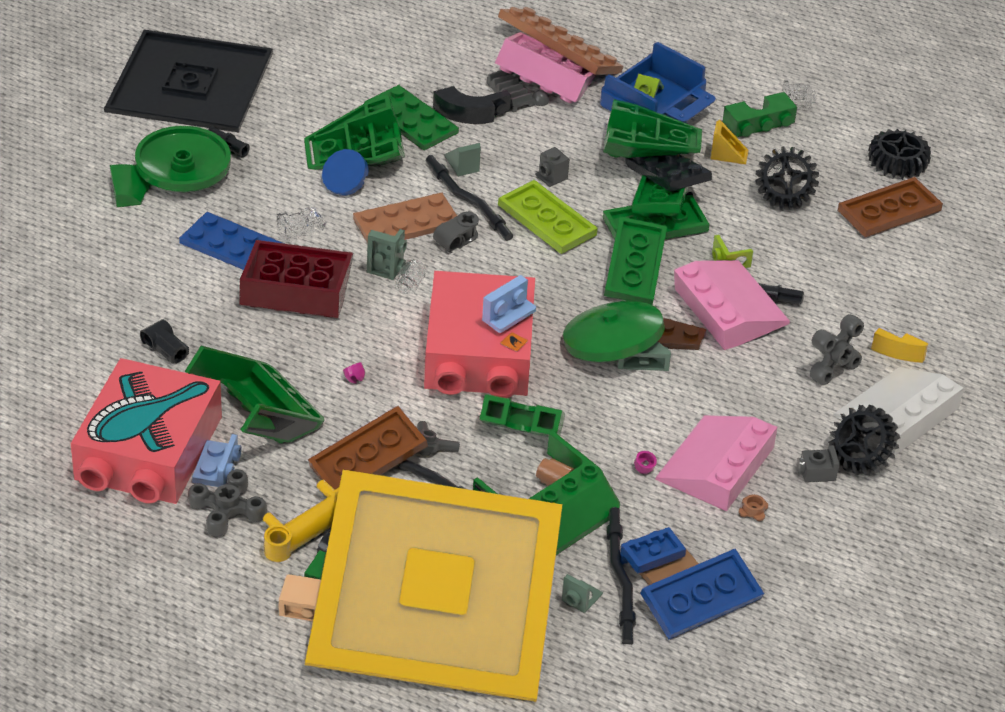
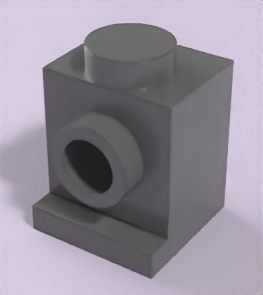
M556 147L540 153L539 172L535 173V175L549 187L568 179L570 159Z
M834 445L828 446V449L804 450L801 453V458H797L798 474H803L805 483L836 481L839 461Z

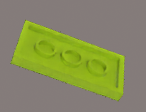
M535 180L498 198V206L560 254L597 236L598 228Z

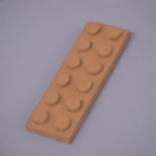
M516 7L500 9L499 18L593 74H619L622 72L624 66L616 62L617 59L615 57L602 54L598 47L585 44L583 38L568 34L566 28L551 24L552 21L546 17H539L535 14V10L528 7L523 9Z

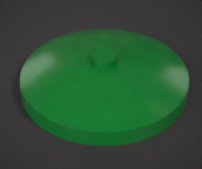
M172 126L154 131L140 141L135 151V166L139 175L151 185L169 191L189 192L208 188L222 180L228 173L231 165L230 148L224 139L214 132L194 126Z
M618 301L593 307L574 317L566 325L563 331V339L566 350L578 359L594 362L614 361L634 356L653 346L662 337L665 325L661 311L655 306L638 301Z

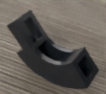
M455 86L433 91V108L435 111L456 122L465 124L494 122L495 115H503L510 111L511 94L507 90L478 97L463 94Z

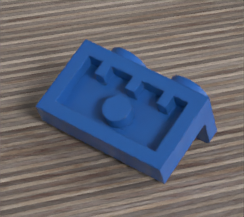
M667 527L621 544L620 562L622 565L629 563L635 572L639 574L685 557L686 548L671 528Z

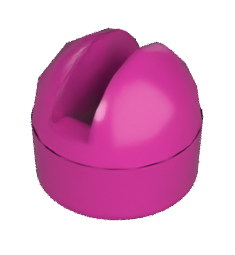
M362 362L343 369L346 379L351 383L357 384V380L362 381L365 377V369Z
M640 451L634 460V468L640 474H649L654 470L657 459L649 451Z

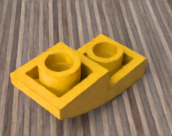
M878 328L874 333L871 350L895 359L923 363L928 343L908 333L900 338Z

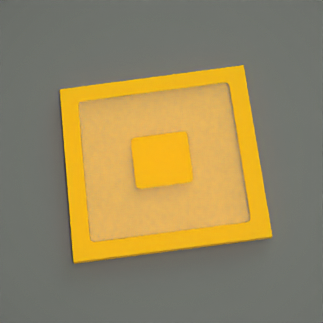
M343 470L305 665L536 702L562 504Z

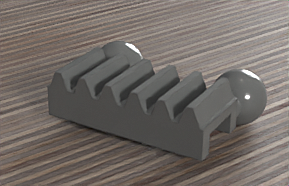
M500 70L487 76V84L495 93L507 90L511 94L510 110L512 112H516L518 107L524 105L533 107L535 105L545 106L549 103V95L543 90H538L533 95L528 93L527 88H523V84L519 83L522 82L519 78L520 75L514 72L509 74Z

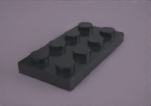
M680 154L625 158L628 168L640 175H644L647 179L659 184L670 192L712 180V171Z

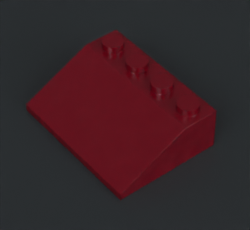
M256 240L240 277L239 305L339 318L344 303L353 253Z

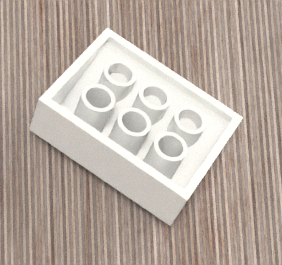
M898 367L835 412L834 416L842 421L843 419L840 414L848 416L849 408H854L857 411L859 405H864L866 408L868 405H873L876 409L882 408L886 414H890L893 417L892 422L898 425V429L895 432L900 434L901 438L894 442L899 445V449L892 450V453L897 455L959 409L964 388L943 374ZM867 422L864 423L863 426L866 428H875L879 426V424L875 422Z

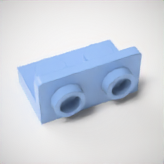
M519 275L483 297L482 321L497 332L502 333L536 312V306L527 300L528 279Z
M232 434L229 443L206 441L193 473L192 483H202L214 487L226 484L227 475L235 469L234 461H239L241 457L242 446L238 445V435Z

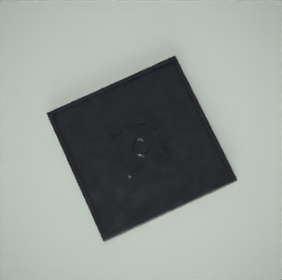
M144 29L104 107V112L204 128L213 126L219 130L239 133L273 55V49Z

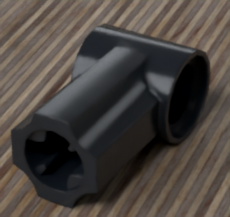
M164 319L140 331L142 343L152 348L150 349L151 351L156 349L171 363L177 364L189 355V347L174 335L172 327Z

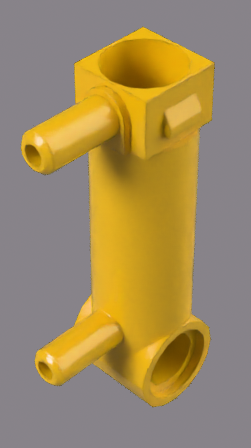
M320 480L317 483V489L327 498L284 525L272 513H266L263 517V521L269 526L264 533V554L266 558L274 562L285 561L291 556L292 551L331 528L339 488L334 489L325 480Z

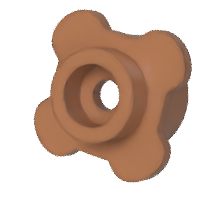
M755 494L743 498V507L739 509V514L742 517L755 518L757 521L764 520V512L769 506L764 498Z

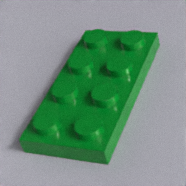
M400 85L364 101L366 103L389 94L401 134L423 151L459 133V127Z
M642 175L632 202V213H639L642 216H649L653 213L673 216L681 213L688 187L670 192Z
M693 195L685 197L681 213L673 216H666L663 213L642 216L639 213H632V205L603 210V220L614 239L620 216L667 226L665 239L708 232L710 226Z
M620 216L604 296L653 305L667 226Z

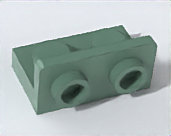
M399 229L395 236L375 230L370 231L368 234L366 273L394 280L398 273L402 274L406 267L404 253L407 247V240H404L405 230Z

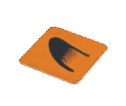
M511 332L500 343L514 351H518L528 340Z

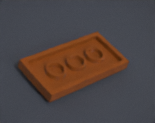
M916 177L840 202L837 211L864 237H868L942 210L943 203Z
M396 406L309 458L308 462L320 480H325L332 488L337 489L340 486L343 470L381 475L428 447V443L401 408Z

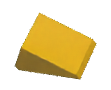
M721 120L716 121L711 160L746 164L749 150Z

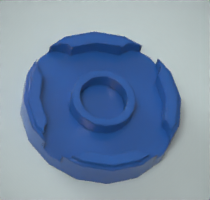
M343 149L337 151L327 159L323 166V183L328 190L342 196L354 194L365 183V177L368 176L369 172L368 164L363 156L354 150Z

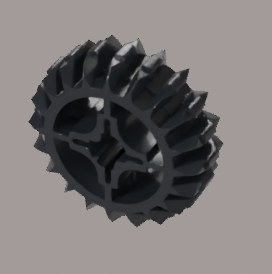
M887 129L886 132L880 131L879 135H874V138L871 140L868 149V161H871V166H876V172L883 170L884 176L890 173L893 178L896 175H900V178L903 180L905 175L912 178L913 175L920 176L921 172L925 173L931 160V147L928 146V141L923 140L922 136H916L915 132L909 133L906 130L899 131L896 129L892 131Z
M783 146L781 147L780 154H778L776 149L772 150L773 157L766 154L764 156L766 162L760 161L758 166L761 169L756 170L755 173L756 176L760 177L755 180V184L760 186L758 193H765L763 196L764 201H768L771 198L770 206L772 207L779 202V209L783 210L784 204H788L789 210L793 209V203H796L799 208L802 207L801 199L809 202L810 197L808 194L815 195L816 190L813 187H818L819 181L816 180L819 177V172L813 171L817 167L816 163H810V155L802 158L804 155L803 150L795 154V147H791L790 152H786V148ZM789 162L797 164L804 172L792 169ZM782 163V169L779 172L773 173V176H768L774 166ZM785 169L787 170V175H790L789 187L784 178ZM803 180H807L804 187L793 194V186L801 183ZM770 185L782 187L785 194L776 192Z
M859 405L857 411L854 408H849L848 416L840 414L843 420L840 423L834 422V426L837 429L836 431H830V435L835 439L828 442L829 446L834 445L839 466L843 465L845 471H852L855 475H860L863 472V474L869 476L871 470L880 473L881 464L889 467L886 460L889 457L895 458L892 450L899 449V445L894 441L901 438L900 434L895 432L898 429V425L892 422L893 417L890 414H886L882 408L876 409L873 405H868L867 408L864 405ZM867 422H875L878 423L879 426L875 428H866L863 426V424ZM853 452H863L866 457L852 458L850 454Z

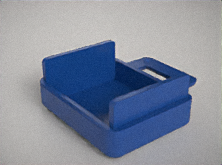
M656 42L653 44V52L618 77L610 74L605 77V85L601 89L600 104L603 108L611 111L613 99L642 106L686 123L714 103L716 98L714 95L706 92L705 66ZM638 74L660 79L664 89H658L655 98L634 88Z

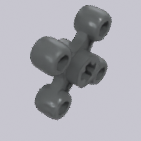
M851 314L844 316L840 322L841 331L837 336L822 329L814 333L811 340L812 345L825 355L823 360L815 363L810 370V377L817 383L822 385L830 383L834 376L833 367L837 363L848 369H855L860 365L862 355L849 344L851 339L858 337L864 329V322L857 316Z
M241 469L230 471L227 475V484L219 486L215 492L210 491L202 483L194 484L188 490V501L193 508L203 509L209 506L215 510L209 513L206 519L207 531L214 537L223 536L228 530V519L234 518L238 514L246 515L252 522H260L267 513V504L262 497L254 496L245 499L240 496V494L245 493L248 489L247 473Z

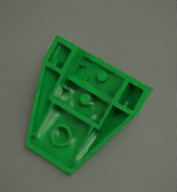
M389 94L362 104L304 138L308 169L313 170L323 169L327 159L335 152L343 149H350L360 153L368 166L385 165L405 158L401 130ZM310 141H312V148H313V155H314V162H315V164H313V161H312Z
M613 99L603 153H607L615 158L700 153L702 129L642 106Z

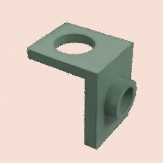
M569 574L564 577L562 601L583 613H586L603 594L597 588ZM590 591H591V593H592L593 596H592V598L589 600Z

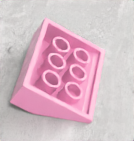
M521 32L505 38L495 61L496 64L500 65V70L509 74L514 72L520 75L519 78L524 82L530 84L535 82L540 85L541 90L547 93L555 92L560 95V99L568 103L579 101L596 77L592 72Z
M739 260L694 261L674 270L675 290L724 350L742 345L790 324V320Z
M704 415L659 472L655 480L727 511L773 450L777 426L756 417Z

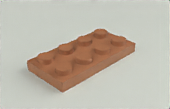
M437 193L353 213V220L368 243V234L371 230L395 236L399 229L405 230L404 240L434 233L441 223L447 222L457 215L444 194Z

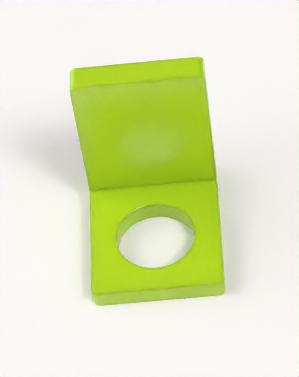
M638 74L634 88L655 98L657 90H663L664 86L660 79Z
M714 235L712 249L714 261H731L745 256L746 261L742 265L745 268L751 267L752 249L729 252L720 235Z

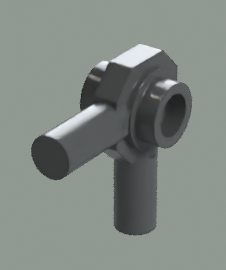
M426 421L418 422L417 428L428 443V447L419 451V454L428 456L438 450L459 451L460 442L439 439L434 431L428 429Z

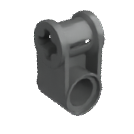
M469 211L462 212L453 219L441 223L435 229L433 239L449 253H453L452 251L457 248L461 249L478 238L476 226L479 223V218L477 214Z

